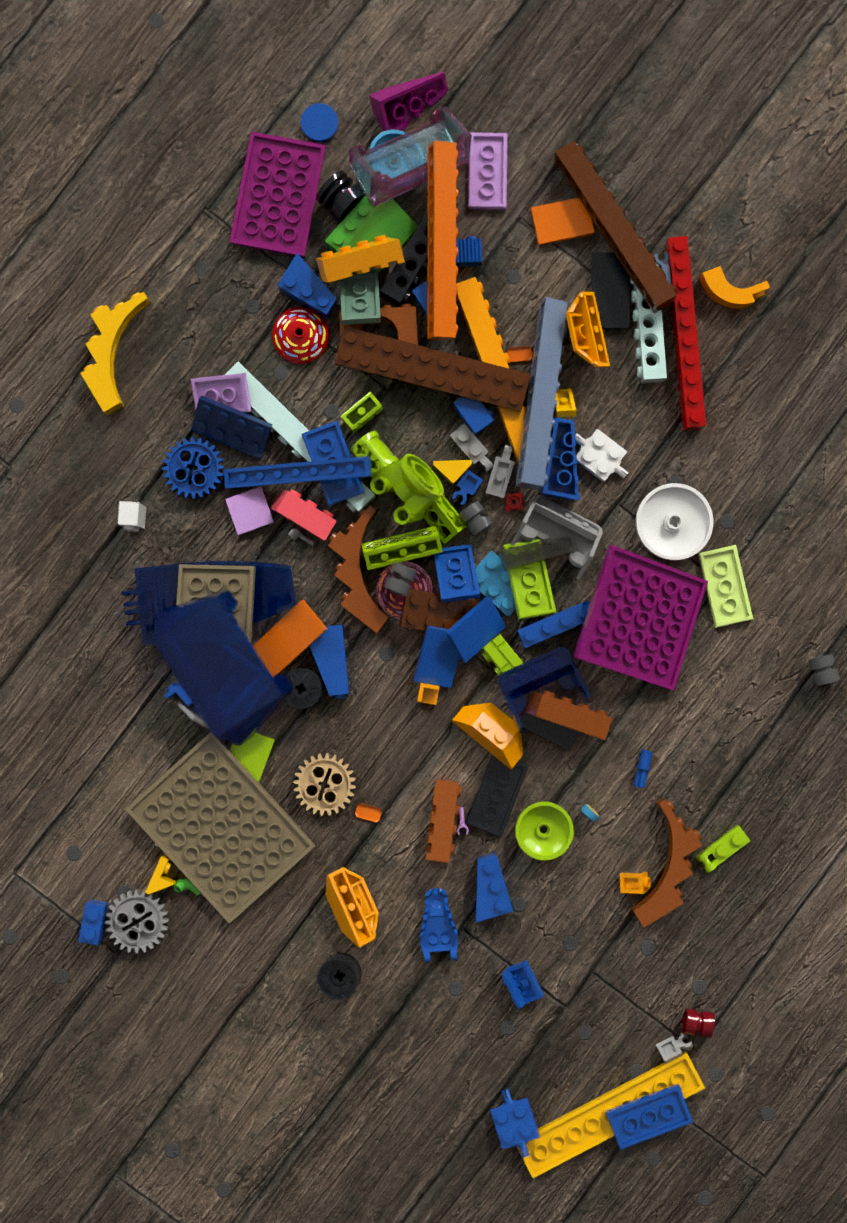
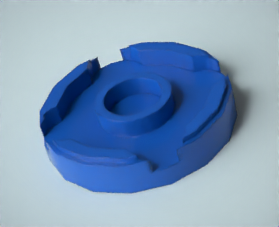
M313 104L305 109L302 114V131L313 142L329 141L338 131L339 122L337 114L333 108L326 104Z

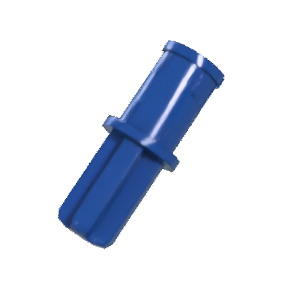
M641 749L639 763L636 766L635 787L645 788L648 771H651L649 769L653 754L651 751Z

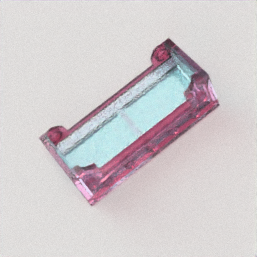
M445 106L432 112L429 123L369 150L364 145H356L349 149V164L373 207H376L428 182V145L434 140L456 143V150H458L456 169L468 164L472 135Z

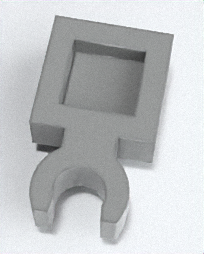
M682 1033L676 1041L671 1036L656 1044V1048L665 1064L683 1056L682 1049L689 1050L693 1047L692 1042L683 1043V1040L687 1039L688 1035Z

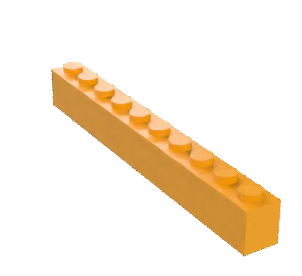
M476 277L457 283L458 294L456 297L479 360L509 368L510 360L507 352L503 353L501 347L504 345L501 335H497L495 328H497L494 317H490L488 312L491 310L487 299L484 300L482 296L484 289L481 281L477 282ZM522 406L521 413L497 407L519 465L526 406Z

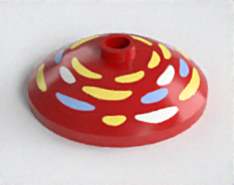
M295 307L285 311L278 317L273 326L272 341L278 354L288 362L307 364L315 361L324 353L329 341V331L325 320L320 314L310 308ZM302 330L303 333L302 335H296V331Z

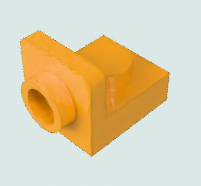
M648 872L620 873V893L644 894L650 889L651 879L648 877Z

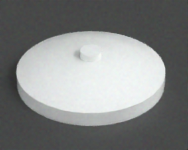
M679 483L665 484L652 490L641 501L635 519L637 535L643 546L653 555L665 560H683L697 554L709 541L713 530V513L708 501L696 489Z

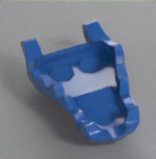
M440 888L430 889L425 893V910L420 931L424 963L430 962V953L451 951V961L457 960L458 932L448 906L447 893Z

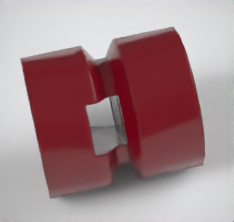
M686 1008L682 1018V1033L685 1035H696L698 1033L700 1037L712 1038L715 1024L714 1013L701 1011L699 1014L694 1009Z

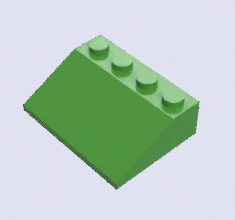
M375 184L329 235L325 243L326 247L335 253L339 252L341 247L350 245L352 248L357 246V242L364 240L372 242L375 241L374 237L385 235L389 238L399 239L402 247L415 233L418 225L385 191ZM370 267V272L378 271L379 273L383 268L374 269Z

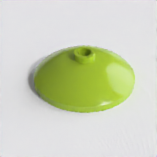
M537 802L522 811L516 822L515 834L519 846L527 855L538 860H551L561 856L569 848L573 839L574 828L569 814L561 806L552 802ZM542 826L547 827V831L544 833L540 832Z

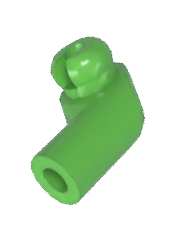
M188 878L179 879L174 884V890L177 893L185 890H191L196 896L201 893Z

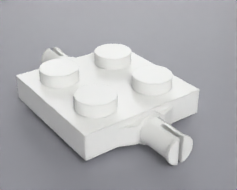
M596 429L593 435L586 440L578 433L575 435L576 442L581 446L579 453L576 455L577 463L603 483L614 472L623 479L628 472L619 466L622 458L627 453L625 449L599 429Z

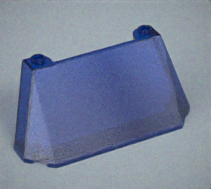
M229 590L168 607L154 615L153 620L155 631L152 633V641L215 737L220 740L232 741L233 744L238 746L252 738L293 688L285 676L277 674L273 677L231 614L237 607L236 600Z

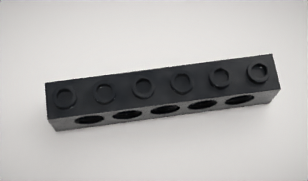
M428 210L403 252L405 262L396 263L381 289V296L398 306L402 305L403 302H408L411 296V288L418 285L421 279L419 276L421 271L427 269L428 237L425 234L428 232ZM424 248L426 252L420 255L416 253V250ZM409 264H414L417 268L409 271L406 267ZM400 280H404L407 282V285L405 287H399L397 286V282Z

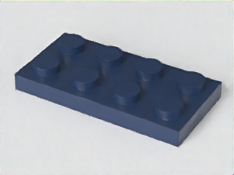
M201 395L196 407L191 431L262 459L273 424Z

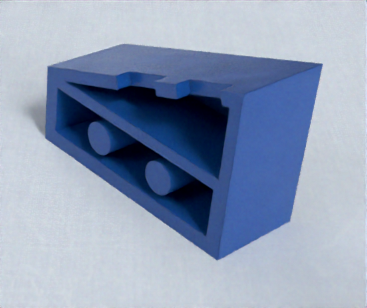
M297 253L278 283V289L281 293L329 320L338 305L337 298Z
M496 852L477 857L476 922L513 912Z

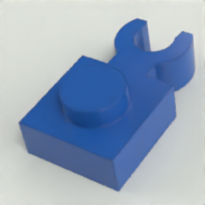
M467 469L457 484L460 491L455 492L452 499L455 500L457 496H462L463 501L460 505L463 506L467 500L466 495L473 496L483 482V479Z

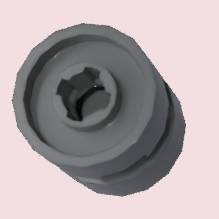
M479 500L458 514L464 523L469 524L468 530L473 537L494 523L488 514L483 513L484 508Z
M393 562L390 569L391 577L386 579L383 588L407 597L411 588L409 582H413L417 571Z
M833 653L808 659L811 670L815 671L813 674L815 686L840 680L838 669L833 667L836 664Z

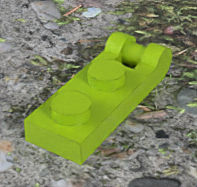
M736 825L696 856V859L703 863L705 871L709 873L749 843L750 839L741 827ZM710 854H712L715 858L712 861L708 859V856Z

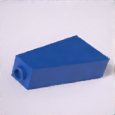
M343 625L326 626L328 630L311 644L310 648L329 696L334 695V699L346 698L345 694H350L344 627Z

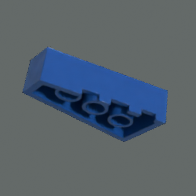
M555 417V424L550 435L552 437V445L548 450L550 462L546 467L545 473L548 476L547 482L544 487L539 489L538 495L576 502L580 500V494L578 493L579 481L576 466L574 421Z

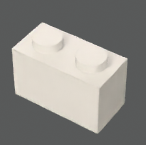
M119 501L118 525L128 532H139V529H145L146 506L139 502Z

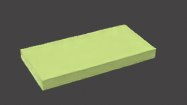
M736 545L698 553L703 579L708 581L706 592L715 628L752 620L753 615Z

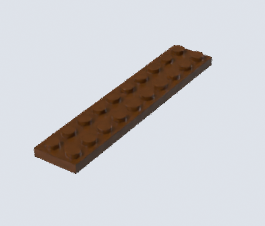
M344 326L335 359V365L520 413L531 375Z

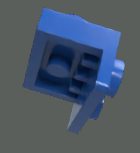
M173 683L166 689L168 693L164 695L166 699H170L178 694L187 706H192L199 700L197 697L199 695L192 686L188 687L186 683Z
M527 960L507 967L501 974L502 981L507 986L511 999L518 1009L522 1008L526 1003L544 996Z

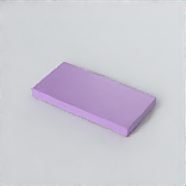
M470 133L468 209L506 210L507 133Z

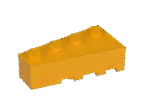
M380 235L374 237L375 241L372 242L364 240L357 242V246L352 248L348 245L339 248V252L327 251L322 253V257L316 258L322 281L328 283L353 276L352 272L356 274L370 272V267L374 269L389 267L388 262L404 263L400 240Z

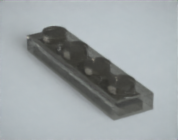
M571 532L500 551L499 555L504 570L508 571L575 553L578 549Z

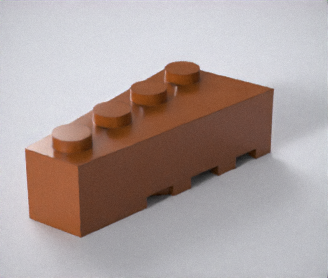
M531 690L524 709L525 713L606 740L613 719L606 716L607 712L596 709L595 712L589 710L590 706L579 703L578 706L572 704L573 700L562 697L561 700L554 698V693L545 690L544 693Z
M437 778L435 780L426 860L449 863L450 855L453 856L454 844H451L452 836H456L457 830L454 819L459 815V805H456L457 798H461L462 786H459V781Z

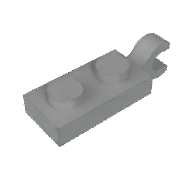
M465 423L450 435V438L468 459L472 460L474 465L479 462L487 472L493 467L492 462L486 457L489 451Z
M505 445L502 458L496 456L485 494L504 499L514 466V461L509 460L513 447Z

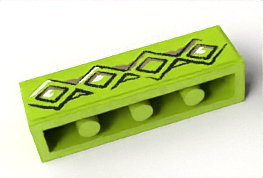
M436 526L362 543L368 570L391 565L393 562L400 563L443 552Z

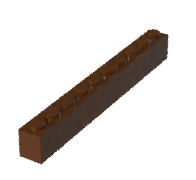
M573 141L555 151L554 162L653 313L655 314L674 303L677 296L675 287L669 284L665 272L657 266L654 255L645 248L644 240L638 237L634 225L626 219L623 208L618 207L613 193L611 191L608 192L603 178L597 175L593 163L585 157L584 149L578 146L576 141Z

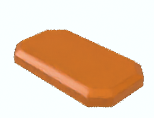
M529 346L508 348L506 351L510 363L529 361L533 357L532 348Z
M363 803L358 804L355 815L358 818L378 822L382 814L380 808Z

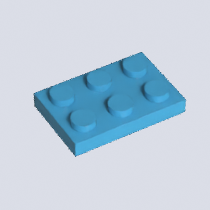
M491 550L475 568L479 591L485 597H490L494 605L509 617L516 607L507 566Z

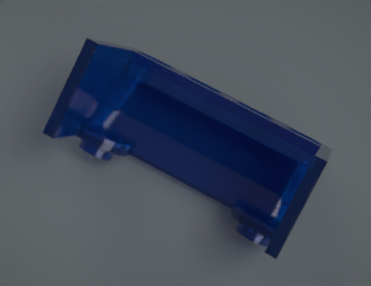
M566 648L554 649L509 669L499 676V687L519 734L523 733V725L518 713H521L526 707L523 695L531 690L533 691L558 680L560 686L565 690H572L578 687L585 703H590L591 695L571 653Z

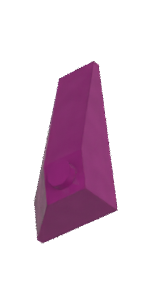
M439 72L391 86L369 95L373 114L383 132L387 130H405L415 117L418 118L422 115L421 112L429 105L432 106L448 91L445 72Z

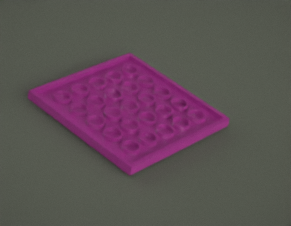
M609 545L574 657L674 691L708 581L614 545Z

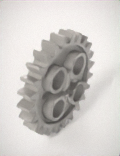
M136 889L134 895L129 890L127 891V896L122 893L120 899L116 898L113 900L116 905L111 904L109 906L112 912L106 913V916L110 917V919L105 921L106 924H110L106 931H112L113 933L109 939L116 938L114 945L120 942L121 950L127 946L128 953L133 948H135L136 954L140 951V948H142L143 952L147 951V946L153 949L155 947L154 942L159 944L161 942L159 937H165V933L162 930L168 929V926L164 925V923L169 921L168 918H164L168 911H162L165 903L159 905L160 897L154 900V893L147 896L146 890L140 894L139 889ZM138 903L144 905V912H139L137 910L136 905ZM150 911L152 912V915L144 918L140 923H136L123 931L122 928L132 923L135 919H139ZM121 913L128 916V922H123L120 919ZM147 920H151L154 922V929H150L147 927ZM130 930H135L138 933L137 939H133L130 936Z

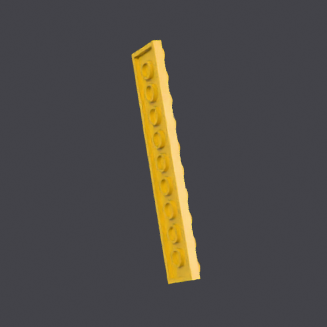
M683 1052V1056L667 1064L664 1062L538 1128L540 1137L530 1140L526 1144L530 1156L523 1158L532 1178L615 1136L606 1110L675 1084H679L684 1099L703 1090L705 1087L687 1052Z

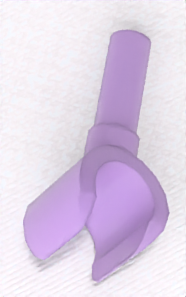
M461 807L459 808L460 820L457 826V833L460 835L459 829L464 827L466 828L467 835L469 830L464 820V809Z

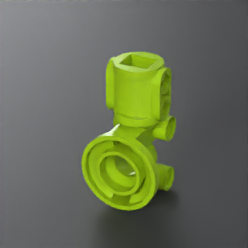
M374 430L367 433L352 446L351 452L356 457L370 456L372 476H370L372 478L370 488L375 494L396 492L398 497L405 502L402 507L397 508L394 512V519L398 524L402 525L422 520L425 510L444 494L441 481L435 472L419 457L413 454H406L399 460L379 439L380 435L377 431Z

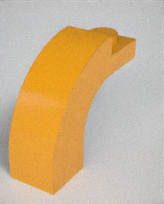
M721 266L703 272L699 277L705 292L712 300L722 306L733 309L752 306L755 300L765 296V293L770 288L768 281L745 289L736 288L726 280Z

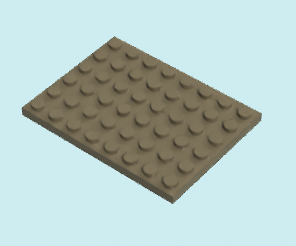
M213 731L125 809L229 924L316 846Z

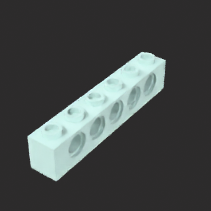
M634 284L631 299L632 303H635L633 321L637 323V329H634V338L638 340L636 359H639L640 366L637 367V376L641 378V383L664 382L667 374L662 310L654 314L651 308H643L642 302L646 301ZM643 321H650L652 328H646L643 325ZM646 339L652 340L654 346H653V347H648V346H646V345H645V340H646ZM652 358L655 361V365L649 366L646 363V359Z

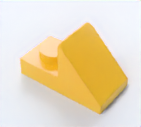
M559 389L555 396L557 407L554 411V418L569 419L575 417L576 407L572 389Z
M167 855L161 856L145 893L151 894L176 883V880L164 876V874H168L172 865L169 863L170 858Z

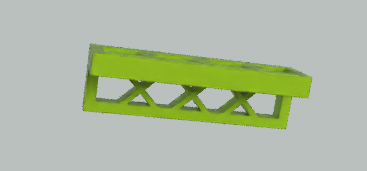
M444 495L425 510L424 519L431 527L436 526L439 537L444 544L468 526L462 521L457 511ZM431 511L437 514L438 521L433 520V518L431 517ZM442 526L447 527L451 532L448 537L442 531Z

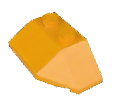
M582 291L566 312L573 350L578 356L596 368L610 367L595 293Z
M493 703L463 706L452 719L453 723L509 769H512L523 756L521 726Z
M345 867L326 876V898L341 931L357 947H361L374 940L379 912L364 878Z

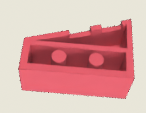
M281 489L270 509L325 541L337 522L332 518L333 514L325 509L323 511L316 508L318 505L309 499L305 502L300 498L301 494L293 489L290 492Z

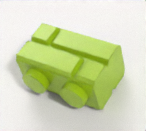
M369 392L342 414L341 419L354 434L373 419L375 414H379L383 410V406Z
M500 634L482 648L484 652L481 655L488 663L490 661L493 662L496 666L494 671L500 678L502 676L508 678L524 665Z

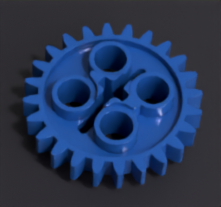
M191 437L190 442L183 438L184 444L181 445L177 441V448L170 446L173 452L165 453L169 459L163 460L167 464L166 467L162 468L163 471H167L163 477L170 479L166 484L168 486L173 485L171 488L173 492L178 489L177 495L181 496L185 493L184 496L188 499L191 494L192 498L196 500L197 494H199L203 499L204 492L211 495L209 489L217 490L215 483L221 484L218 477H224V474L220 472V470L225 469L224 466L220 465L224 459L217 458L221 453L220 451L214 452L216 447L215 445L209 447L210 442L208 440L203 444L202 438H199L197 442L194 437ZM196 452H199V455L197 456V459L195 461V454ZM184 453H191L189 461L182 460ZM203 457H209L210 459L209 464L206 466L201 465ZM195 464V466L198 467V469L194 470L192 474V471L189 468L193 467ZM180 471H186V478L183 480L178 479ZM200 475L205 476L203 484L196 483V479ZM192 476V483L189 485L188 482Z

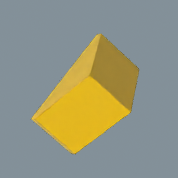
M472 460L433 461V468L451 485H454L472 465Z

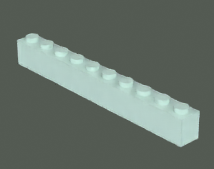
M237 362L225 375L246 373L252 408L251 413L256 418L260 419L261 417L264 421L273 424L271 432L275 430L280 435L278 439L285 446L289 444L293 448L291 452L298 459L302 457L306 462H310L311 458L301 435L309 430L252 374ZM362 482L365 493L346 500V506L353 512L357 510L360 513L375 498V495Z

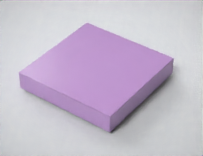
M262 487L225 499L238 535L274 523Z

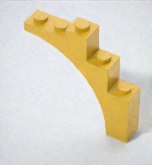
M144 292L135 293L125 303H118L112 311L107 305H101L90 314L101 335L92 336L89 342L86 343L96 364L86 366L81 375L106 415H110L124 406L114 379L115 353L120 337L128 323L139 311L151 303Z

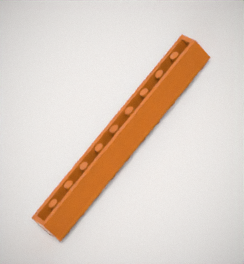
M436 140L428 145L427 339L449 341L456 338L458 333V325L456 324V316L458 314V306L456 305V296L458 294V286L456 285V277L458 275V267L456 266V258L458 256V247H456V239L458 237V228L456 227V219L458 217V208H456V200L458 198V189L456 188V181L458 179V169H456L458 150H456V143Z

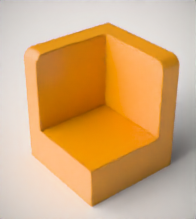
M421 683L417 702L436 705L440 686Z

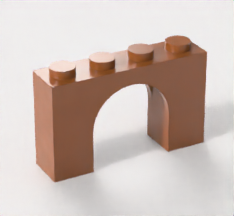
M403 304L395 308L392 305L381 306V321L390 323L396 329L398 340L418 345L416 306L412 307L411 304ZM339 311L341 337L344 326L363 331L369 324L342 325V314Z

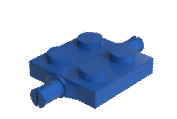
M509 1089L503 1090L501 1092L505 1103L491 1109L502 1149L519 1146L522 1158L530 1156L526 1144L530 1140L539 1138L540 1134L529 1099L527 1097L521 1100H512Z

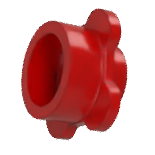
M522 493L505 494L506 511L523 510Z

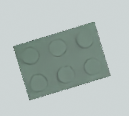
M378 271L361 274L353 273L351 277L340 279L342 325L381 323Z

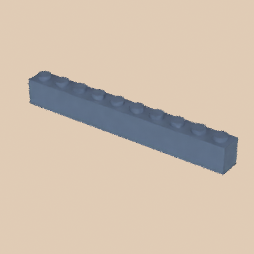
M546 297L540 303L516 479V486L539 490L547 482L548 476L545 473L546 467L550 462L548 450L552 445V437L550 435L555 424L553 412L557 407L555 396L559 390L558 375L562 369L560 358L564 353V345L562 343L567 332L565 321L567 320L568 302Z

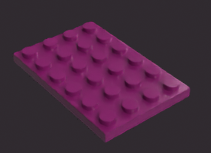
M251 131L230 244L295 256L298 253L301 258H305L326 145Z

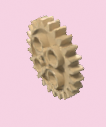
M319 753L318 759L312 755L311 762L308 760L304 761L306 767L299 766L302 772L295 773L299 780L293 781V783L298 784L294 791L300 792L296 799L302 798L303 800L300 805L306 803V810L312 807L313 814L320 810L321 816H323L325 811L330 816L333 809L338 813L339 806L345 809L344 801L347 803L351 802L348 796H354V793L350 791V789L356 788L355 785L351 784L356 778L350 777L354 771H347L349 763L343 766V758L336 761V754L332 759L329 757V753H326L325 758ZM316 767L323 768L324 775L322 777H317L314 774ZM331 768L332 771L327 781L330 787L325 788L322 799L319 801L318 796L322 789L320 782L325 780L327 771ZM335 773L340 774L342 782L334 783L332 775ZM309 785L317 787L316 795L308 793L307 788ZM327 792H333L336 799L330 802L326 799L325 795Z

